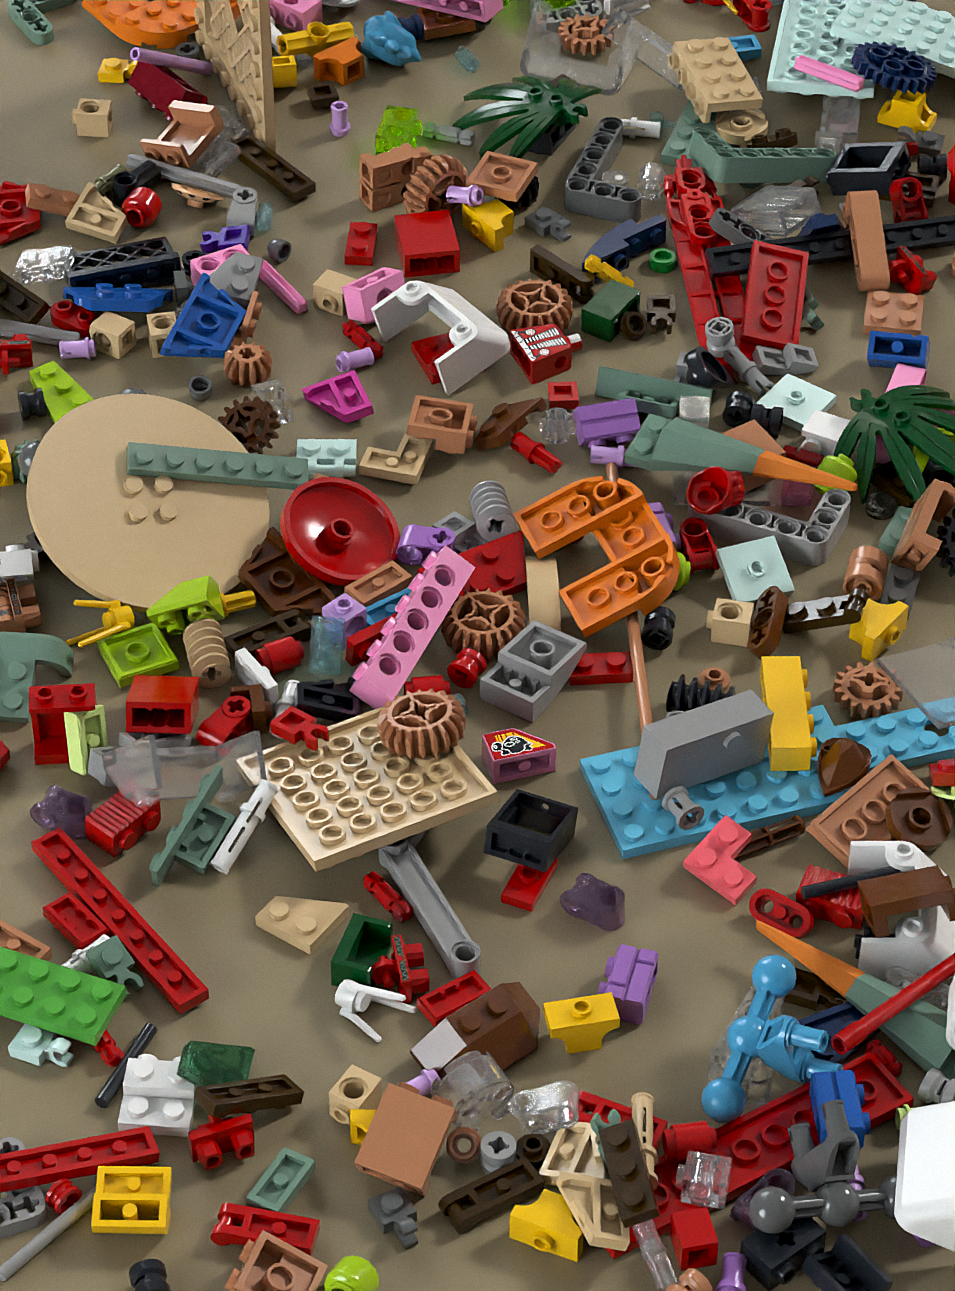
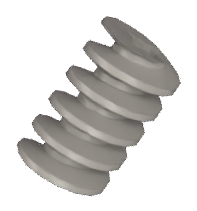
M493 480L477 484L469 495V504L479 534L485 540L493 541L513 533L515 530V519L503 485Z

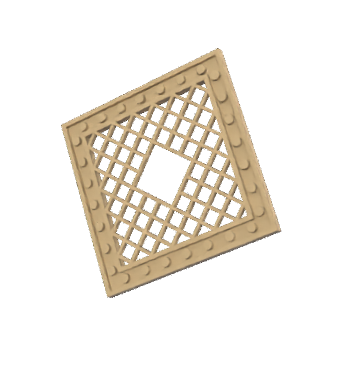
M195 0L197 8H194V17L198 24L195 38L198 46L202 45L205 58L207 60L210 59L214 73H218L220 76L222 87L228 89L231 102L235 101L239 115L245 118L247 129L249 131L252 130L255 138L276 153L270 0H237L244 24L239 33L237 32L229 0Z

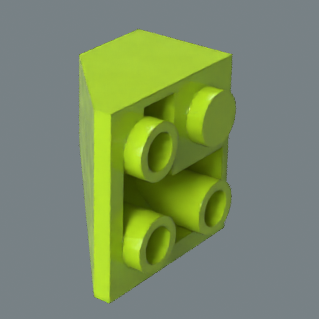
M210 575L179 583L146 610L147 617L165 635L168 634L170 636L183 634L187 626L199 619L209 618L216 621L225 619L219 585Z

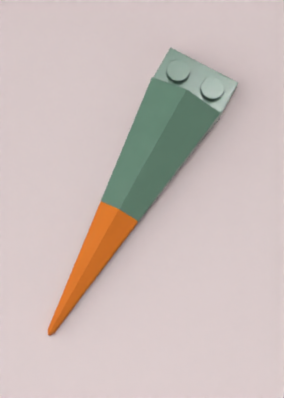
M649 413L624 454L625 463L650 471L701 472L711 466H719L726 471H740L742 475L798 481L850 491L857 490V484L677 417L671 420Z
M756 920V929L819 976L864 1015L901 991L858 968ZM919 999L879 1027L926 1073L934 1067L942 1071L946 1078L950 1080L955 1079V1050L950 1047L946 1040L947 1012Z

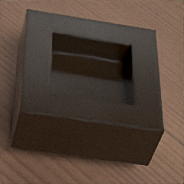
M333 81L307 86V95L313 109H325L330 107L333 102L339 101V95Z

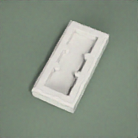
M245 647L235 651L236 676L245 686L262 684L264 701H270L271 711L274 710L276 702L279 700L278 684L272 678L267 667L261 666Z

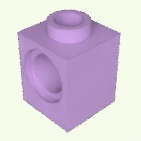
M346 593L337 597L322 607L323 635L343 650H346L347 637L367 628V608Z

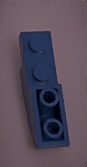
M659 214L639 224L632 219L619 224L603 235L590 248L582 262V272H589L584 268V262L591 254L600 258L601 263L606 262L619 272L628 268L629 258L666 242L667 219ZM593 273L594 283L600 281L601 279L595 276L596 273Z

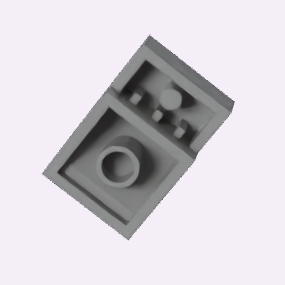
M533 620L498 652V663L480 679V699L533 723L563 688L586 650L587 643Z

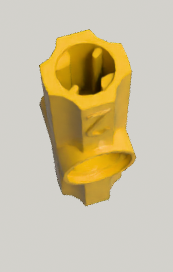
M311 22L307 26V30L278 35L276 41L278 52L281 56L305 53L313 57V55L355 37L354 27L350 22L327 26L321 22Z

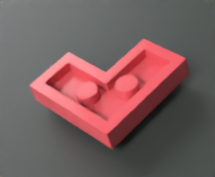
M725 815L683 861V867L736 906L757 882L756 875L734 860L752 840V834Z

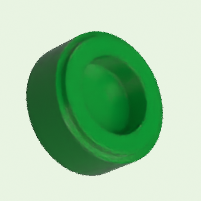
M655 249L649 255V267L655 272L669 273L677 266V255L670 249Z

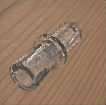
M653 1219L630 1226L642 1252L640 1259L646 1260L657 1289L663 1291L670 1284H677L678 1280L666 1254L668 1246L663 1245Z

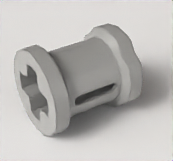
M678 786L666 792L661 805L665 811L671 812L676 817V823L681 829L688 830L702 820L704 810L699 804H694L688 797L689 792L685 787Z

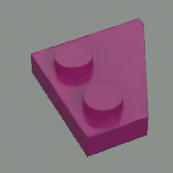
M355 370L302 388L305 400L345 423L374 414L372 404Z

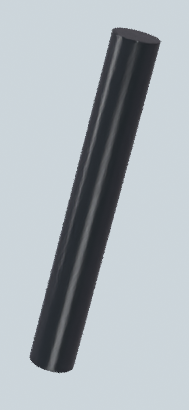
M889 866L801 886V895L806 900L858 888L857 881L901 873V871Z
M146 1023L95 1098V1103L99 1107L107 1108L123 1084L128 1058L137 1059L139 1055L143 1054L157 1033V1028L153 1024Z

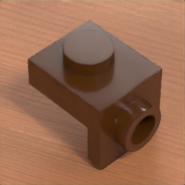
M262 684L231 687L230 697L243 696L250 701L254 735L267 734L266 720H272L270 701H264Z

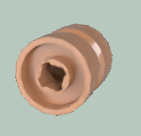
M866 545L857 547L851 552L843 582L845 595H850L853 589L859 588L866 591L869 599L875 602L879 600L882 596L889 562L887 555L882 550Z

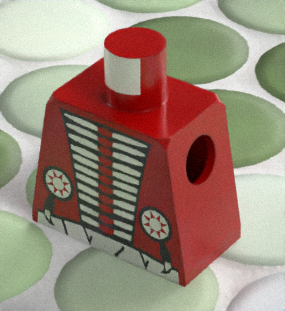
M555 324L510 330V354L532 385L568 371L571 368L572 353L583 348L579 334L565 337Z

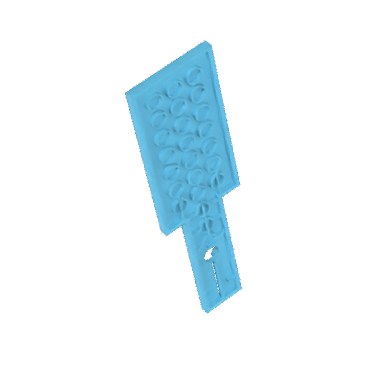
M955 699L834 726L823 705L811 707L807 714H813L814 732L810 734V737H816L817 756L811 757L810 770L770 771L768 747L766 744L761 763L687 788L689 792L688 797L694 804H699L704 810L702 820L688 830L681 829L676 823V817L671 812L665 811L661 805L663 797L659 800L651 799L649 791L634 776L640 746L580 759V770L622 859H627L700 842L725 815L744 829L752 830L773 825L795 815L803 818L822 813L850 789L848 788L839 793L824 797L820 788L817 774L818 756L822 744L831 738H849L868 748L872 755L869 772L890 754L896 757L906 768L955 757ZM931 723H939L946 726L949 732L944 736L938 737L933 731H925L924 727Z

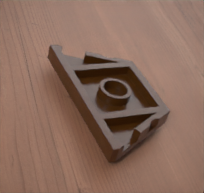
M274 527L269 528L261 545L255 547L251 558L246 560L239 569L238 578L248 590L254 592L255 598L272 617L291 609H299L304 616L322 615V607L336 599L319 578L307 572L295 561L287 550L282 536Z

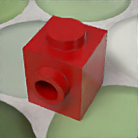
M688 1208L680 1212L671 1213L669 1236L680 1270L685 1271L688 1268L696 1269L717 1265L719 1242L708 1208Z

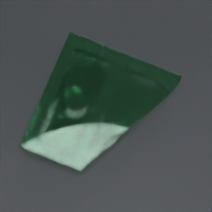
M190 1041L183 1047L177 1075L197 1087L247 1080L255 1049L246 1046Z

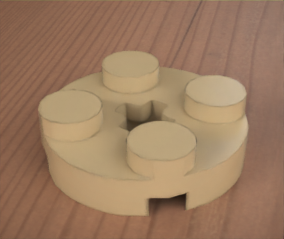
M757 108L720 111L715 118V131L726 142L738 145L740 148H747L746 143L751 141L752 136L768 133V120H765V114Z

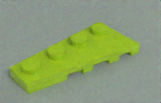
M54 360L29 371V379L33 388H42L46 412L49 418H52L54 424L74 408L95 400Z

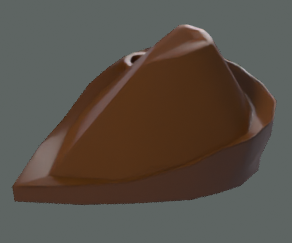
M831 738L822 744L817 761V774L824 797L854 786L869 773L872 755L868 748L849 738Z

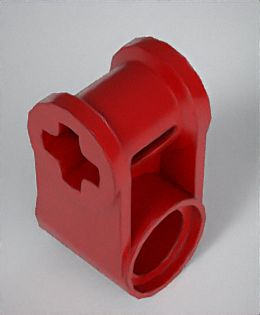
M733 0V5L738 10L737 16L744 21L748 29L754 32H765L770 29L771 23L768 20L772 4L769 0Z
M914 177L894 180L889 188L894 223L928 219L921 182ZM904 184H907L909 187L907 197L902 192Z
M695 517L683 520L679 531L681 539V551L679 552L685 556L686 561L690 562V575L698 570L710 568L713 571L719 570L720 565L715 555L717 546L712 540L707 524Z
M243 696L227 698L209 718H206L200 724L196 734L197 743L225 757L232 754L235 748L253 730V722L249 718V713L251 712L250 701Z

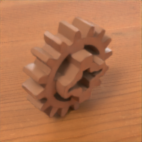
M576 14L574 19L567 17L566 22H560V27H558L559 45H564L565 51L572 49V54L582 52L583 56H586L587 52L596 55L598 50L605 52V47L610 48L614 41L613 25L607 24V19L599 20L598 15L592 18L589 17V14H585L584 17Z
M857 662L856 668L847 665L845 666V673L839 671L837 673V680H834V702L840 703L839 709L841 711L849 709L850 717H854L857 713L861 714L862 720L867 719L868 715L879 717L881 713L884 715L891 714V709H899V702H902L903 696L902 680L896 679V672L891 671L887 673L886 665L876 668L874 667V662H870L868 666H863L861 662Z

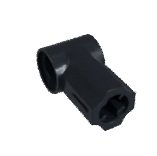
M147 160L133 171L119 172L113 177L114 202L118 207L122 208L124 200L134 189L138 187L149 188L161 179V171L157 168L156 163Z

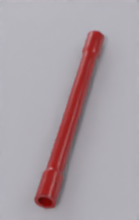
M955 953L864 1017L850 1023L833 1035L830 1040L833 1049L841 1055L846 1054L864 1041L873 1031L955 974Z

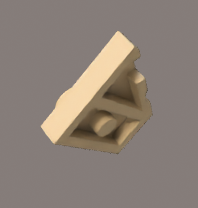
M88 182L65 220V224L68 229L116 244L128 221L122 211L115 208L106 196L103 197L96 190L93 183Z
M275 896L255 916L256 926L311 955L349 915V905L338 902Z

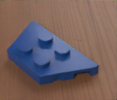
M203 272L163 343L160 355L224 358L225 352L229 349L244 321L246 311L237 302L232 301L230 295L225 290H218L210 283L211 277Z
M98 283L96 287L63 286V299H74V304L83 306L90 311L149 312L154 310V308L163 306V301L172 302L173 289L141 288L139 284H125L124 288H113V285L109 283Z

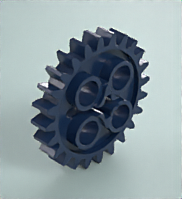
M875 41L872 44L865 42L864 45L859 44L855 48L851 61L853 69L858 70L857 74L865 75V80L871 79L874 85L880 84L884 89L891 88L893 92H896L898 89L904 94L907 91L916 94L917 91L922 94L925 90L930 91L934 86L938 73L935 71L936 67L931 66V61L924 60V56H916L915 51L909 52L906 50V47H897L896 44L888 46L885 42H882V45Z

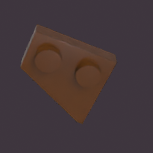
M539 397L512 404L502 403L492 410V415L481 426V431L473 441L478 451L503 446L516 432L528 424L525 418L527 415L537 411L542 412L546 409L547 405L543 398Z

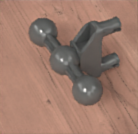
M831 1100L820 1106L828 1136L818 1146H814L809 1123L796 1124L787 1129L794 1155L791 1164L793 1177L805 1185L809 1193L816 1192V1194L791 1197L789 1193L779 1187L769 1186L759 1189L749 1203V1216L753 1225L762 1232L770 1234L785 1231L794 1219L818 1217L828 1226L842 1227L850 1224L858 1212L881 1210L890 1219L896 1220L894 1207L897 1174L886 1177L879 1188L855 1190V1188L848 1184L855 1179L854 1173L859 1157L860 1145L857 1134L850 1130L843 1100Z

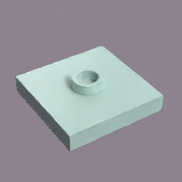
M787 373L756 404H763L765 408L770 409L774 406L784 408L782 423L801 432L815 409L827 412L836 404L837 395Z
M775 536L717 549L715 555L732 600L756 604L759 596L771 586H777L786 596L794 593L795 589Z

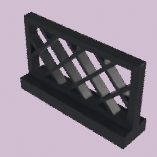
M165 236L57 256L58 265L68 287H96L98 283H109L113 285V288H124L125 284H139L141 288H151L173 284V271H181L180 256L178 252H173Z

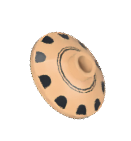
M171 184L172 189L188 199L187 205L203 208L204 203L219 202L225 199L224 196L188 185Z

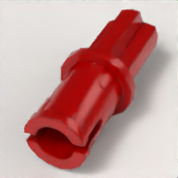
M517 432L512 436L510 447L524 455L530 464L536 463L551 474L557 473L558 469L561 468L562 462L545 450L543 443L534 442L522 432Z

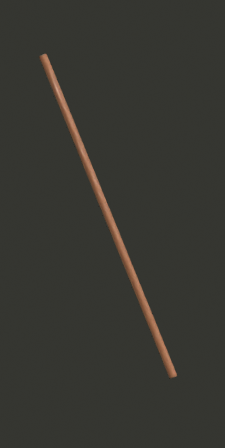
M614 462L606 465L607 481L617 482L619 478L618 467ZM635 611L626 616L642 735L644 726L653 723L638 611ZM649 792V795H650V798H651V799H653V800H659V799H655V798L651 795V793Z

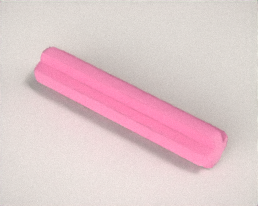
M803 55L795 59L794 68L800 72L854 92H859L864 87L865 80L860 76Z
M263 260L259 277L296 314L306 312L308 310V301L266 260Z

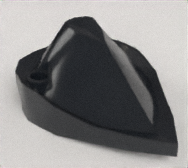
M699 346L685 355L688 366L685 378L688 384L705 386L714 390L731 388L738 384L723 365L705 348Z

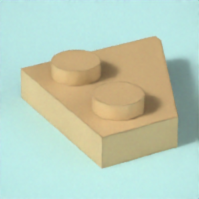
M561 1121L539 1171L540 1176L545 1181V1185L557 1186L556 1180L560 1171L607 1179L604 1162L598 1150L600 1140L592 1130L590 1123Z
M560 1171L556 1185L589 1245L626 1251L630 1243L629 1227L625 1228L621 1221L611 1180Z

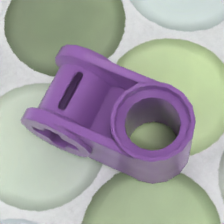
M410 524L403 529L396 550L397 558L404 564L422 565L432 551L437 554L445 545L453 550L455 534L448 528Z

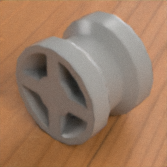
M493 1131L483 1137L481 1141V1167L487 1175L516 1161V1141L512 1135L504 1131Z

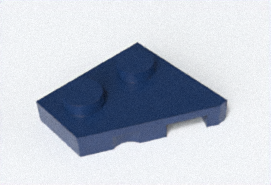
M817 213L809 218L797 236L845 229L836 214L825 215V213Z

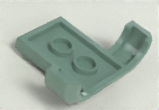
M0 631V721L29 723V687L35 684L37 665L51 667L60 676L72 677L75 654L65 641L47 634Z

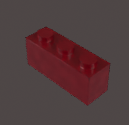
M138 61L128 81V84L136 89L135 94L151 101L149 105L158 111L166 113L164 117L171 122L174 119L168 106L174 100L201 104L205 97L169 67Z

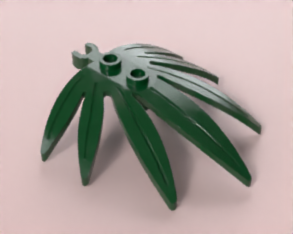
M513 77L512 83L494 84L464 95V102L479 99L502 101L491 103L469 112L457 120L452 127L464 130L485 122L518 115L503 123L487 138L479 150L481 160L486 151L494 152L519 134L509 156L521 159L550 125L563 126L569 122L579 124V115L589 116L585 104L575 103L595 94L605 96V90L592 85L577 86L576 80L560 78L559 88H555L543 77Z
M906 385L891 389L876 399L872 397L871 392L867 389L860 390L862 400H857L854 397L849 398L851 409L859 413L852 418L843 430L833 456L838 457L839 454H843L851 458L859 441L857 481L862 504L866 503L876 457V436L878 434L882 436L889 458L915 502L925 492L926 486L918 463L908 445L913 444L930 459L955 476V443L940 430L932 426L935 425L955 434V416L931 409L955 411V400L950 399L949 392L925 385Z

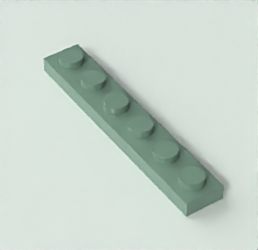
M129 442L126 448L127 475L147 477L165 475L171 479L295 490L301 484L309 481L308 459L135 442Z

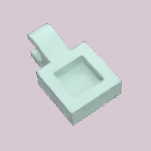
M28 1024L23 1025L8 1046L11 1057L37 1066H41L46 1059L59 1066L67 1067L74 1058L72 1053L67 1052L72 1045L69 1040L57 1038L56 1033Z

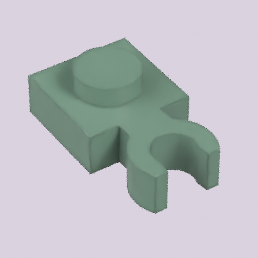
M117 935L87 951L86 956L100 978L109 981L113 979L115 983L122 985L129 983L137 992L142 989L143 981L141 977L129 971V969L133 968L135 961Z

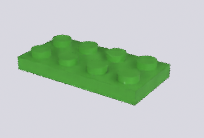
M0 946V1016L96 1046L127 995L126 986Z

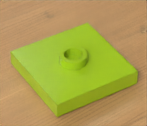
M153 622L97 641V649L120 688L131 685L135 675L159 676L179 669L177 657L160 629Z

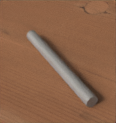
M96 1185L0 1266V1280L5 1282L90 1210L93 1207Z

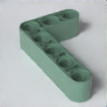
M706 127L693 128L688 156L699 167H702L703 172L710 179L719 183H792L798 179L804 181L810 175L819 179L820 183L827 182V170L836 159V153L826 148H732L716 131Z

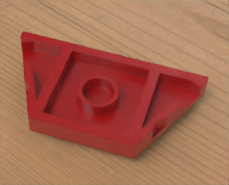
M3 181L2 186L0 185V245L41 229L39 210L29 208L26 205L25 189L27 185H18L9 181Z
M521 530L458 554L475 567L459 596L463 595L464 590L470 593L475 592L476 587L479 591H486L490 588L491 592L494 593L501 590L503 596L513 595L526 590L524 540ZM419 568L417 574H423L425 568Z

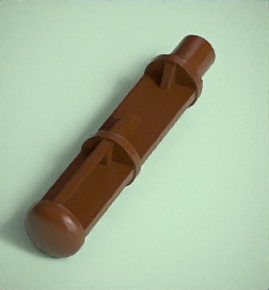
M795 815L789 819L752 832V840L734 860L803 834L805 832L803 819ZM791 820L793 821V823H790L783 827L777 828L772 831L769 830L772 827L778 826ZM795 830H796V832H797V833H795V834H792V835H790V836L784 837V838H782V839H779V840H776V841L774 840V838H777V837H779V836L785 835V834L790 833V832H792V831H795Z

